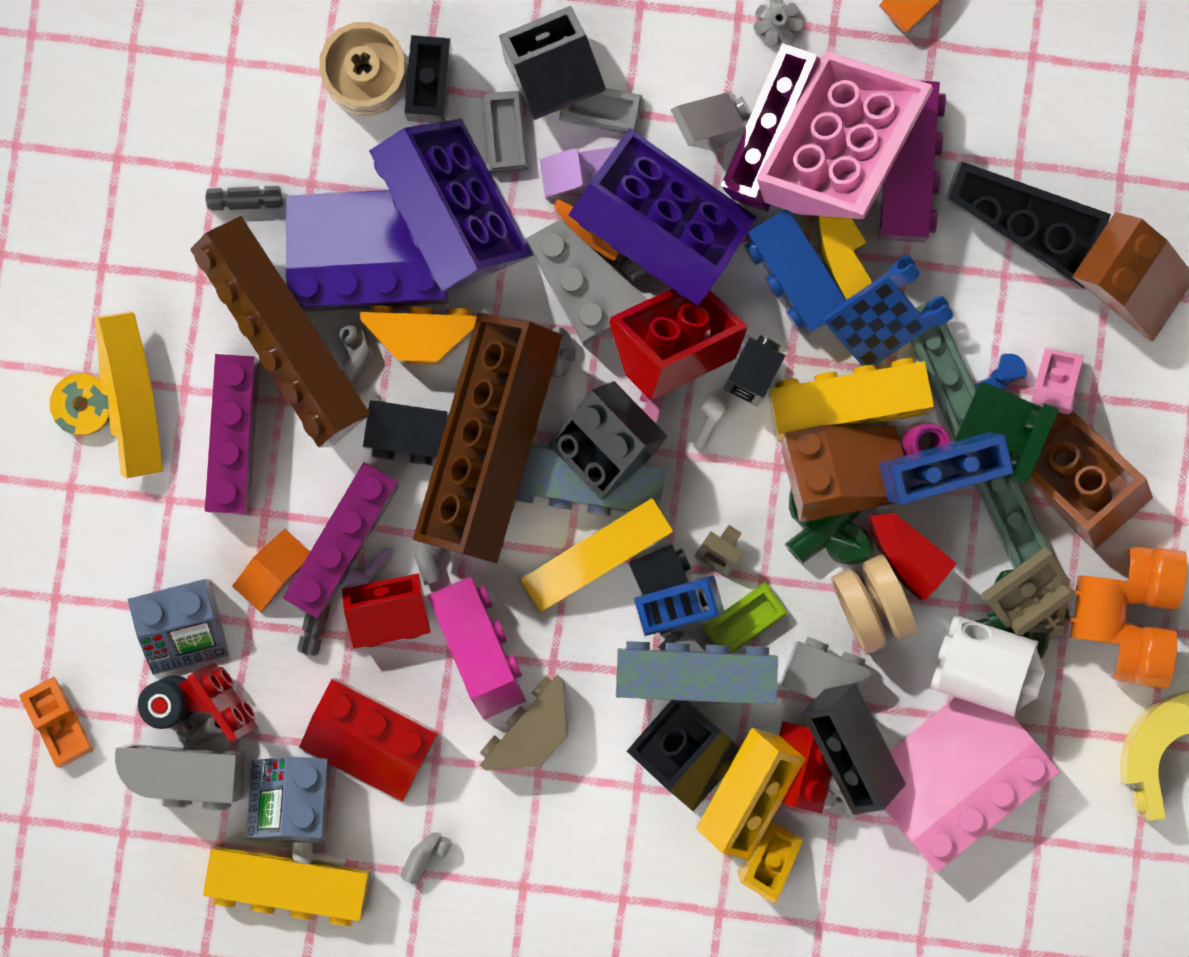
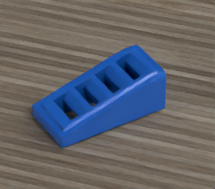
M714 575L634 598L644 636L724 614V607ZM699 588H703L709 608L704 611L697 591ZM681 593H688L693 614L687 615ZM666 597H672L677 615L676 619H671ZM655 600L662 619V623L659 624L655 623L650 602Z

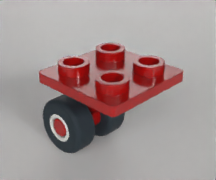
M216 663L193 672L187 676V679L172 675L153 682L142 690L138 698V711L141 718L146 724L156 729L172 727L189 718L194 711L211 713L231 743L258 728L254 721L256 719L254 710L247 701L239 699L232 688L234 682L230 674L223 667L219 668Z

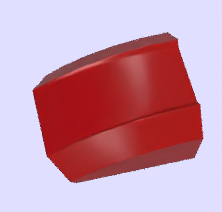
M896 513L867 517L878 549L887 559L894 574L918 600L924 599L926 601L957 563Z

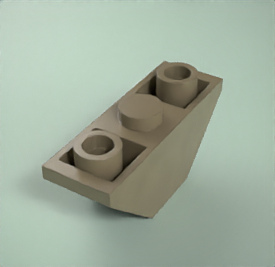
M558 674L553 680L545 676L531 692L536 697V700L530 707L525 710L520 705L505 722L511 728L500 740L494 735L480 751V754L485 758L480 764L484 770L542 766L567 737L563 678Z

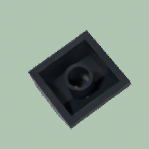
M671 700L626 752L670 793L694 811L725 776L740 747L688 701Z

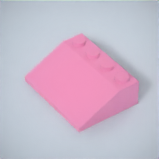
M825 51L756 178L764 202L801 215L865 219L933 90L932 85Z
M954 697L890 750L906 785L884 811L928 865L938 872L1060 771L1013 716Z

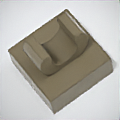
M730 525L727 526L720 537L710 531L694 556L727 577L744 553L734 547L742 533Z

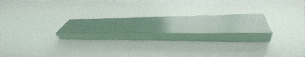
M929 302L916 307L917 310L921 313ZM944 323L930 327L910 341L918 361H925L930 387L955 439L976 392V387L949 328ZM1002 476L975 484L1014 569L1044 547L1050 551L1019 483Z

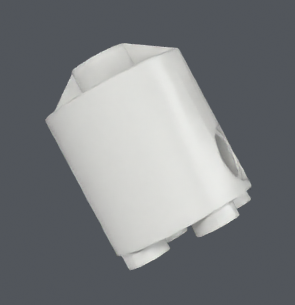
M954 615L948 636H945L939 652L938 659H941L940 667L936 668L930 689L1015 716L1017 710L1038 698L1047 669L1044 668L1037 651L1039 642Z

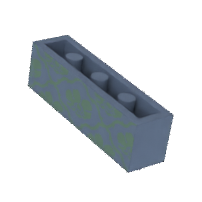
M531 447L516 501L533 503L534 497L549 499L548 506L572 510L573 503L588 505V513L605 516L611 515V509L627 511L628 513L650 498H653L660 508L666 468L643 465L610 495L601 500L554 450Z
M626 641V648H617L616 698L776 704L778 656L769 655V647L745 646V654L729 653V645L706 644L705 652L689 651L690 644L666 643V650H650V642Z

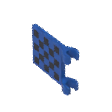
M903 255L898 258L887 273L822 317L824 323L861 366L877 365L930 327L944 324L953 317L949 303L943 296L934 297L920 313L898 287L915 281L920 275L915 261L909 255Z

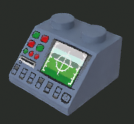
M202 579L127 599L136 636L152 675L229 656L211 580Z
M278 757L252 760L246 839L325 844L331 765L328 759Z

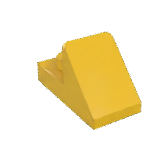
M771 821L750 859H747L738 868L737 873L740 883L775 903L781 894L803 840Z

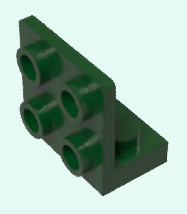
M981 382L976 389L954 442L988 432L1003 434L1013 469V474L1003 477L1019 484L1027 483L1059 409L1046 403L1038 406L986 382Z

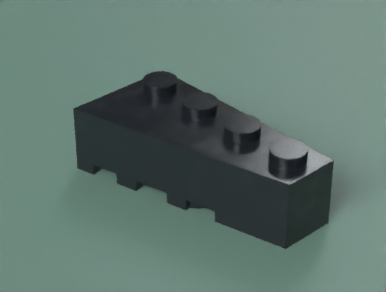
M963 161L958 162L945 197L946 201L1075 287L1084 289V287L1072 276L1108 224L1111 216L1107 212Z

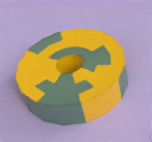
M74 373L64 377L54 387L50 396V412L54 421L62 430L74 435H91L100 431L109 423L108 396L101 393L99 378L87 373ZM81 397H85L88 401V407L86 410L79 412L75 407L76 401Z

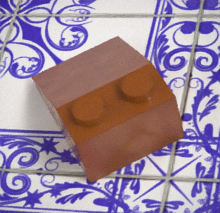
M1119 212L1114 213L1072 276L1150 341L1155 340L1189 288V268L1169 241L1142 218Z
M1073 410L1071 414L1057 413L1029 477V481L1068 525L1090 546L1097 549L1153 499L1147 479Z
M821 425L784 433L782 455L800 522L895 504L887 500L879 463L904 456L896 426Z

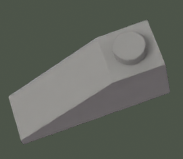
M729 92L678 105L670 109L687 145L706 150H713L742 135L752 114L742 96L737 99L735 94Z

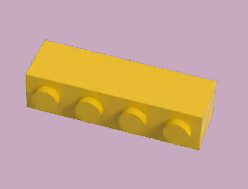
M904 358L891 362V367L876 370L875 365H865L854 368L852 370L853 374L838 377L837 372H826L815 375V381L799 383V379L796 378L777 382L776 388H771L769 391V402L777 441H783L784 433L821 425L867 426L931 414L934 404L925 361L915 363L914 358Z
M214 846L210 850L203 896L212 897V904L218 906L235 907L237 901L252 904L251 910L255 912L274 914L275 908L291 910L290 917L313 920L314 914L329 916V923L352 926L353 920L360 921L363 918L370 871L315 862L308 864L300 863L289 857Z

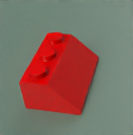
M671 288L611 316L609 320L625 375L650 401L735 360L748 329V326L711 290L697 306L689 299L681 297Z
M332 678L312 715L299 748L318 758L328 759L331 765L403 802L439 731L337 678Z

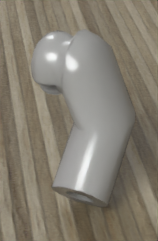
M419 542L415 548L414 556L423 585L441 581L442 577L437 560L444 549Z
M438 832L428 835L411 850L401 872V878L408 883L417 884L431 855L433 854L440 859H444L452 845L451 840L442 837V833Z

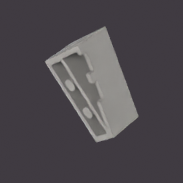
M558 220L526 238V243L583 346L611 331L609 325L611 316L648 300L563 221Z

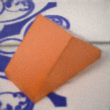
M283 529L252 558L232 587L262 613L298 573L310 551L288 530Z

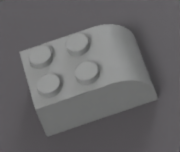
M126 744L115 748L117 773L125 786L140 796L163 799L162 806L182 808L192 805V801L203 802L202 809L226 810V808L231 807L232 803L242 799L245 752L137 744Z

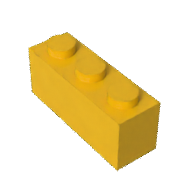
M751 728L696 829L721 853L749 860L806 758L779 735Z

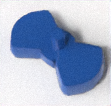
M1012 353L1001 354L997 369L990 374V377L978 381L975 384L976 389L979 383L986 382L1003 390L1012 380L1025 378L1027 370L1023 359Z

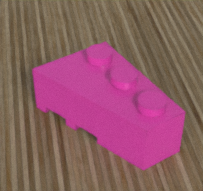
M470 576L429 594L428 598L466 690L483 720L526 702L517 678L522 676L514 655L507 656L502 646V643L508 641L499 620L492 622L487 609L492 608L493 605L485 586L477 588Z

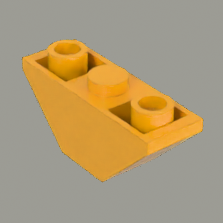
M379 305L370 306V312H360L362 323L400 364L440 365L472 335L477 316H471V309L449 308L448 315L432 314L433 308L409 307V314L393 313L394 307Z

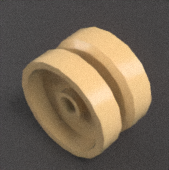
M353 22L338 28L326 40L320 53L319 73L330 97L341 109L357 116H375L390 110L402 98L407 86L408 65L399 41L386 28L372 22ZM364 65L371 67L372 70L368 74L362 71L361 75H358L360 67Z
M883 554L863 562L862 573L867 588H865L857 573L851 569L831 577L842 610L865 655L886 646V635L881 624L882 621L891 636L897 640H902L918 632L907 595Z

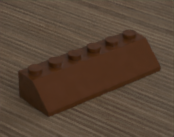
M239 216L206 232L190 249L198 267L205 272L216 289L219 299L227 306L237 321L239 330L248 338L259 355L261 364L270 372L281 389L283 398L298 415L305 432L312 437L318 448L335 445L370 415L369 411L243 217Z
M478 313L413 536L414 541L492 563H498L563 334L529 321Z

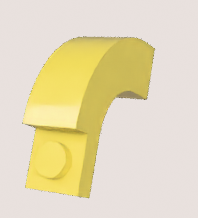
M1189 691L1165 697L1147 708L1132 725L1122 747L1120 781L1125 784L1137 783L1138 789L1132 791L1134 807L1137 813L1142 812L1143 818L1149 821L1166 818L1158 768L1165 749L1175 739L1189 734Z

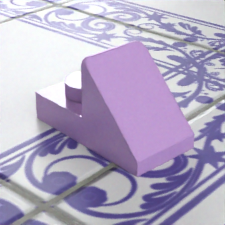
M615 147L578 152V148H574L539 159L545 199L583 193Z

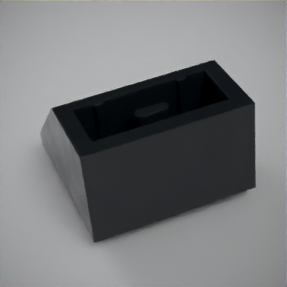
M571 6L499 35L505 63L534 120L606 91L587 36Z
M613 381L591 389L548 445L602 500L645 465L668 436Z

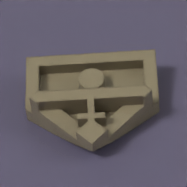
M1044 547L981 594L1004 626L1012 628L1017 635H1023L1026 632L1048 633L1051 637H1063L1066 627L1063 624V619L1068 601L1074 598L1075 592L1069 586L1070 579L1052 553Z

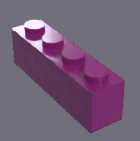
M785 44L781 45L721 183V187L734 201L765 212L769 211L771 204L764 202L756 178L820 62V58L816 54Z
M922 81L931 84L933 90L882 185L878 239L926 242L929 238V233L936 232L938 211L937 209H931L932 194L939 193L940 171L934 170L935 155L941 156L943 147V132H937L938 117H944L946 94L939 93L940 82Z
M215 354L204 510L208 513L250 516L260 360L255 356Z
M363 462L283 597L284 600L320 620L399 488L396 480Z

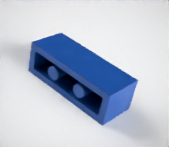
M784 209L747 232L746 239L749 243L744 245L745 250L755 265L762 263L770 275L765 278V281L776 298L783 296L791 308L786 311V314L797 331L804 329L806 334L810 335L824 326L825 323L822 317L844 303L846 299L791 212Z
M992 432L879 463L887 500L899 505L1013 474L1005 436Z

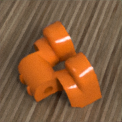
M1135 546L1125 549L1130 554L1128 581L1094 576H1077L1076 590H1073L1075 592L1074 595H1077L1074 618H1068V622H1072L1070 638L1120 645L1116 670L1113 675L1109 676L1110 678L1121 683L1168 689L1172 682L1176 663V631L1157 627L1140 628L1126 623L1128 605L1145 604L1153 608L1178 610L1182 603L1186 584L1187 553L1180 550Z

